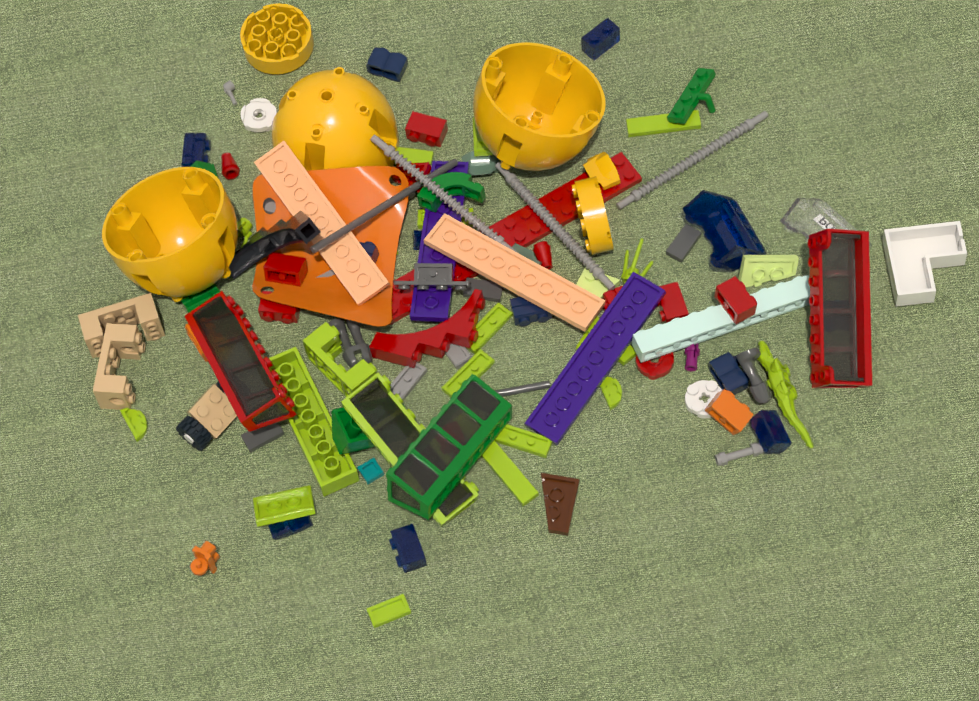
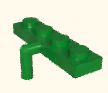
M697 69L667 116L669 122L685 124L700 100L705 101L709 113L716 111L711 95L705 93L716 75L714 69Z

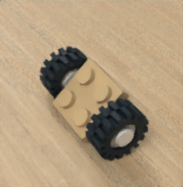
M233 375L232 378L242 397L251 396L252 394L247 389L248 387ZM219 381L216 384H212L187 411L190 416H186L176 426V431L179 432L178 434L189 445L191 444L193 448L202 451L212 440V437L216 439L237 417Z

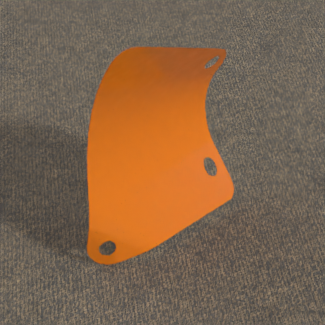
M361 166L307 171L346 225L409 187L404 173L391 166ZM263 174L259 175L253 182L256 232L262 227L269 230L279 220L282 219L287 222L293 217ZM390 176H398L401 179V185H391L389 181ZM409 195L351 231L359 242L365 243L369 241L377 246L379 256L375 264L390 283V285L364 304L358 306L336 274L330 277H318L331 270V267L319 251L316 253L311 252L310 247L314 245L312 241L307 244L294 243L273 252L306 258L308 273L301 287L265 281L263 266L269 257L268 255L256 262L252 285L253 292L258 297L372 326H387L392 321V289L396 254ZM267 198H272L275 201L276 210L273 214H267L264 211L263 203ZM269 286L274 289L271 294L261 293L263 287Z

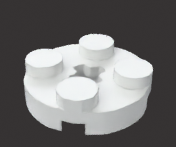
M264 98L251 100L241 110V120L245 129L252 132L272 130L273 119L277 113L276 107ZM258 113H262L263 115L260 118L255 117L258 115Z
M701 380L689 385L685 394L686 408L691 414L694 413L699 418H711L712 416L704 409L722 389L713 380ZM702 396L709 397L706 403H704L703 400L699 399L702 398Z

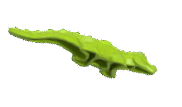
M760 340L758 345L761 355L757 360L768 371V385L774 391V396L778 400V406L781 408L783 415L801 435L802 440L806 442V446L811 449L814 447L812 439L795 411L794 400L798 396L794 385L791 384L789 379L791 376L787 364L782 365L778 358L774 359L766 342Z

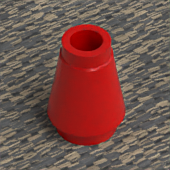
M231 153L222 154V175L226 179H235L240 171Z
M547 241L534 244L533 252L537 260L542 262L541 266L548 270L553 268L551 245H548Z

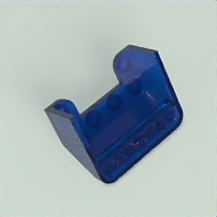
M702 190L682 208L686 214V220L691 224L694 223L702 226L705 231V237L712 243L714 252L710 254V261L714 267L735 271L740 269L743 255H766L765 248L739 204L733 198Z

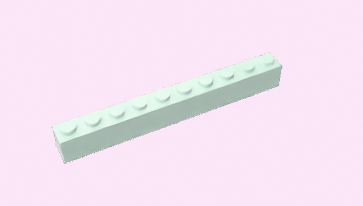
M809 275L797 276L791 281L780 282L773 287L762 288L758 292L750 294L757 301L755 315L738 324L733 322L721 305L710 306L703 311L692 312L682 318H674L668 323L657 324L653 328L637 331L633 334L632 346L642 363L692 344H697L808 306L810 296Z

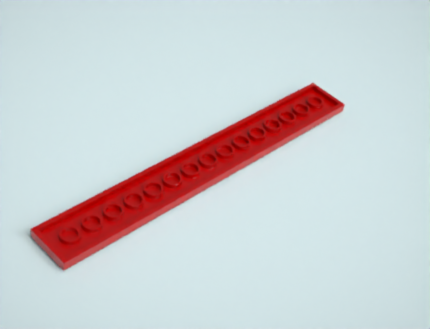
M622 152L610 158L617 169L620 184L603 190L600 183L598 184L604 203L642 182V177ZM587 172L537 199L543 204V207H546L549 214H552L556 221H559L562 227L579 218L576 207L578 198H574L572 185L575 184L574 181L590 178ZM526 205L489 226V229H493L494 233L497 232L498 236L504 237V241L511 247L516 243L526 248L553 232V230H550V226L548 227L543 222V219H540L537 212L530 208V205ZM456 262L454 281H466L467 278H474L479 275L477 272ZM414 270L394 281H414ZM393 285L392 321L389 326L410 314L414 287H410V290H399L398 287Z

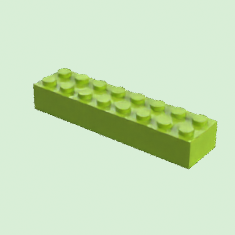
M296 346L270 357L269 359L273 363L272 370L275 369L281 378L278 380L279 383H283L288 391L286 393L287 397L290 396L296 405L293 408L297 415L288 418L287 421L323 496L325 497L360 481L357 469L349 453L340 455L332 439V419ZM263 368L264 374H265V376H266V378H267V380H268V382H269L271 388H273L274 386H273L272 382L270 381V379H269V377H268L266 371H265L264 368ZM278 402L283 413H289V411L281 404V402Z

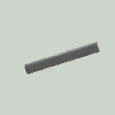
M549 380L495 390V392L502 397L550 388Z

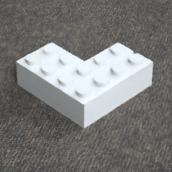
M960 221L884 229L882 242L895 306L934 302L936 288L932 269L965 265L967 250Z

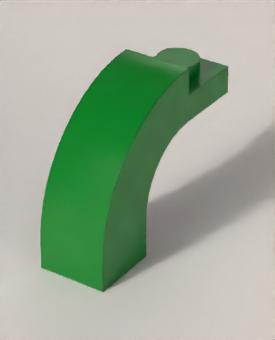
M450 172L432 179V182L436 181V185L444 188V192L448 191V195H462L481 203L486 198L484 187L479 183H473L470 174ZM424 186L417 195L419 206L435 213L444 201H440V197H436V194H432V190L428 191V187Z

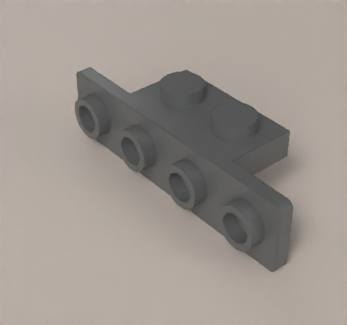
M414 263V281H394L393 284L399 290H410V287H417V290H429V287H436V290H448V287H455V290L465 291L467 287H471L469 281H453V264Z

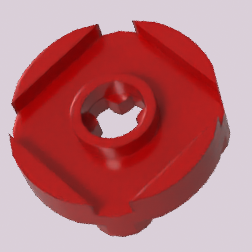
M671 352L659 356L660 359L657 363L651 362L652 359L641 363L636 355L637 369L651 380L664 377L674 367V353Z

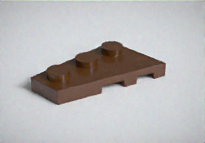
M541 473L549 533L568 536L580 479Z

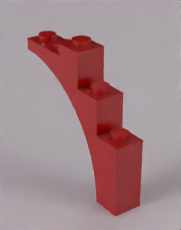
M475 289L471 297L458 312L448 318V320L429 329L408 334L376 332L369 346L372 357L415 368L416 363L421 360L422 353L443 358L445 352H448L450 348V343L471 348L473 342H476L479 333L476 329L479 312L484 309L486 303L482 290Z

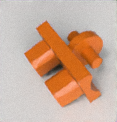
M205 541L201 548L195 545L192 549L195 560L192 561L190 568L194 575L201 576L207 572L208 568L213 574L217 570L215 563L220 556L215 552L216 546L208 541Z

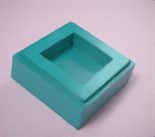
M375 458L357 467L367 485L384 476V472Z

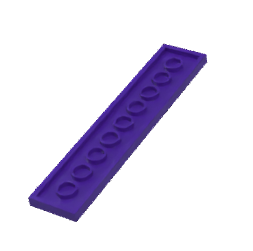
M432 161L431 172L449 161ZM458 162L457 166L445 173L462 172L469 174V162ZM452 196L453 199L456 198V202H461V206L464 205L465 196ZM443 201L436 213L425 208L418 263L453 264L454 281L457 261L424 244L425 237L444 213L462 222L461 214H456L457 211H452L453 208H449V204H444ZM414 287L410 320L435 322L448 320L453 287H448V290H436V287H429V290H417V287Z
M633 272L526 420L525 426L558 445L629 346L633 334L641 329L666 294L665 290Z

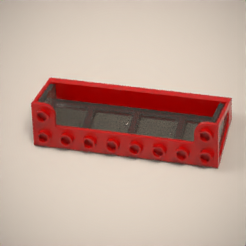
M825 229L809 235L808 266L810 267V277L808 279L810 286L809 323L811 325L809 341L811 344L810 362L812 369L810 381L812 388L872 386L869 232Z
M221 291L184 317L240 423L250 432L297 415L293 408L296 405L290 396L287 397L286 393L288 391L283 383H279L278 380L281 378L275 369L272 370L273 363L268 356H264L266 351L260 343H257L259 338L253 330H250L252 325L246 317L243 318L242 315L245 314L239 304L236 305L231 295L227 296Z

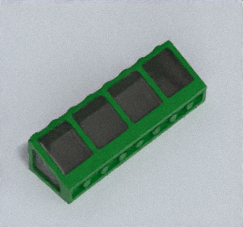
M472 374L467 380H464L461 388L453 393L450 401L442 406L439 414L431 419L427 428L420 432L416 441L409 445L404 455H400L393 468L391 467L387 471L386 490L388 492V501L429 520L512 419V405L476 375Z

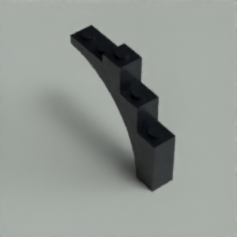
M301 210L287 222L282 219L279 220L269 230L262 227L249 238L250 241L235 252L229 266L230 275L235 279L269 254L294 243L307 244L321 231L310 217Z

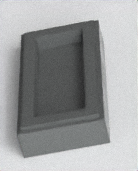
M685 224L666 250V255L682 263L702 236V232Z
M473 278L466 279V281L471 283V287H467V290L463 291V297L470 298L473 291L478 289L482 290L485 300L501 301L504 287L493 281Z
M277 422L250 432L247 431L241 435V438L251 453L285 434Z

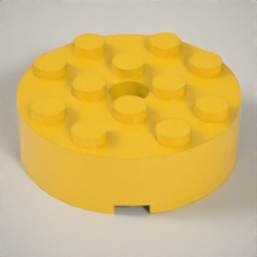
M270 4L263 6V9L256 13L252 12L244 21L240 32L241 43L247 61L255 69L268 74H284L296 70L309 59L314 47L309 19L306 18L300 9L288 4Z
M597 176L574 181L575 184L572 185L574 198H578L576 207L583 237L587 236V240H585L587 253L591 252L594 255L614 250Z

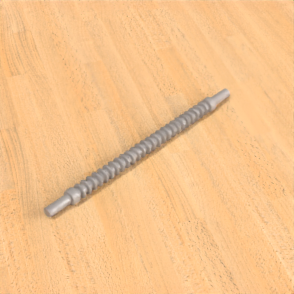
M763 111L752 119L748 118L744 121V124L740 123V127L732 128L731 131H727V134L724 133L723 137L719 136V140L711 141L710 145H706V148L702 147V150L699 149L693 155H689V158L686 157L685 161L681 160V163H676V166L673 165L672 169L668 168V172L660 173L659 177L655 176V180L647 181V185L643 184L642 188L638 187V190L631 191V195L616 203L617 208L620 210L633 201H639L642 197H645V194H650V191L653 192L654 188L658 189V185L666 184L667 180H671V177L675 178V175H680V172L683 173L684 169L688 170V167L691 168L692 164L696 165L697 162H701V159L704 160L705 156L709 157V153L713 154L714 151H718V148L722 149V145L726 146V143L729 144L735 138H739V135L742 136L743 132L747 133V130H752L756 124L769 117L768 113Z
M376 135L372 136L370 140L384 151V155L391 157V160H395V164L399 163V167L403 166L404 171L407 170L408 174L411 173V177L415 176L416 181L420 180V184L423 183L424 187H428V191L432 190V194L440 197V201L444 200V204H449L448 207H452V211L456 210V214H461L460 217H464L465 221L468 220L469 225L473 224V228L477 227V231H481L482 234L517 252L504 241V237L498 236L497 232L494 233L493 229H489V225L485 226V222H481L480 218L477 219V215L473 216V212H469L468 208L465 209V205L461 206V202H456V198L453 199L452 195H448V191L444 192V188L436 185V181L432 182V178L428 179L427 174L424 175L423 171H419L420 168L416 169L415 164L411 165V161L408 162L407 158H403V154L399 155V151H395L392 145H387Z
M498 162L495 167L505 177V181L514 188V191H517V194L524 198L527 205H530V208L537 212V215L540 216V219H543V222L548 227L550 226V230H553V233L560 237L559 239L563 241V244H566V247L573 251V255H576V258L583 262L586 269H590L589 272L593 273L595 279H599L608 290H614L616 286L605 275V271L598 264H595L596 261L589 257V254L582 249V246H579L575 239H572V235H569V232L562 228L559 221H556V218L549 214L546 207H543V204L536 200L533 193H530V190L523 186L524 184L520 182V179H517V176L509 170L503 169L500 165L501 162Z

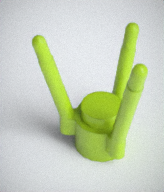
M241 218L237 223L238 236H245L241 247L248 242L249 237L252 235L250 230L253 225L246 218Z
M643 238L639 241L632 265L629 268V250L625 252L623 273L621 275L624 284L633 272L644 277L653 265V261H650L641 274L635 268L644 241Z

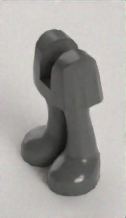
M342 318L333 319L328 323L330 326H335L340 333L339 338L344 349L342 357L350 368L357 364L355 354L361 353L362 359L367 363H372L370 345L364 342L360 332L362 323L345 319L356 344L354 346L350 342Z
M756 347L737 354L736 358L751 381L749 389L754 399L758 403L766 404L771 400L772 396L767 381L761 379L754 364L755 360L761 355L759 348L757 349Z

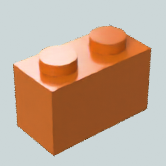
M725 389L718 392L704 409L732 435L741 432L754 415L747 405L740 403L732 392Z

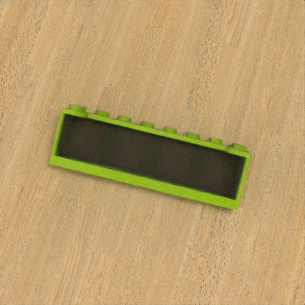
M378 372L342 400L341 405L393 468L400 455H404L409 445L415 442L420 432L426 428L422 423L418 425L414 420L416 418L414 413L409 408L406 410L402 405L403 400L397 393L393 394L391 392V382L385 375L381 376ZM433 439L421 455L438 469L444 471L452 460L447 454L443 455L440 452V445ZM417 458L402 475V480L423 496L439 476ZM465 476L432 515L440 527L444 526L478 500L479 489L472 481L470 483L464 481Z

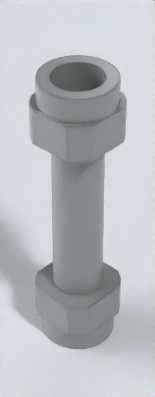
M755 442L745 449L727 454L720 452L715 455V461L717 466L728 465V461L749 455H753V457L763 454V448L760 442Z

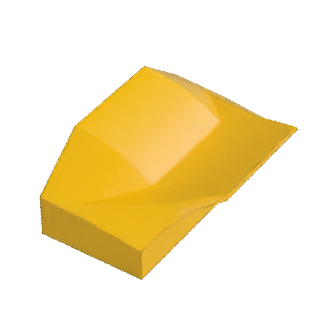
M606 152L587 159V162L583 164L590 178L597 176L598 183H600L603 190L620 184L617 169Z

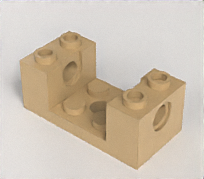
M151 293L78 315L84 340L92 358L100 357L107 323L137 325L140 323L147 341L158 340L165 336Z
M106 324L93 387V393L101 409H131V405L135 403L136 395L132 390V384L128 383L127 376H119L115 372L116 368H119L120 359L141 360V355L145 352V342L142 340V333H139L137 325Z

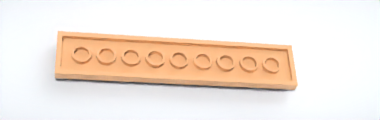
M282 141L254 162L290 213L294 216L301 210L310 217L321 231L311 240L313 244L318 243L346 225L285 141ZM351 231L319 250L358 306L364 304L390 285Z
M445 213L424 239V244L584 332L605 305V300Z

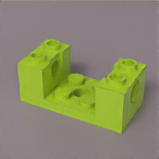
M325 322L302 340L306 356L345 397H348L373 377L377 369L372 363H367L364 359L348 371L341 364L337 365L334 362V358L343 352L340 346L342 344L339 338L340 333L335 326H330ZM379 386L359 398L353 405L363 403L379 390Z

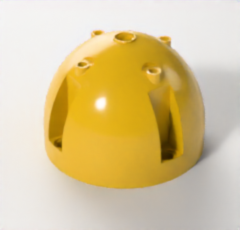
M521 42L503 46L487 58L475 87L473 112L475 124L482 141L489 151L501 160L500 165L503 169L508 170L512 166L527 171H542L563 165L585 148L600 124L605 112L606 103L605 95L598 79L578 59L548 45Z
M337 67L334 70L318 71L297 81L282 97L279 111L273 119V148L282 141H285L306 171L361 166L393 167L394 160L384 155V151L370 140L373 135L378 136L387 145H392L395 151L399 147L396 119L386 97L373 83L357 74L345 72L342 67Z
M178 167L149 176L127 190L108 212L102 228V240L111 258L128 279L151 293L169 296L174 302H178L184 296L202 292L215 284L220 278L230 276L229 266L234 258L237 247L238 225L234 207L217 176L202 168Z

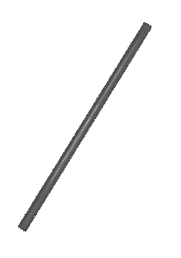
M452 159L428 174L427 178L433 179L458 165L457 160ZM420 180L311 246V252L316 253L420 189L424 184H420Z

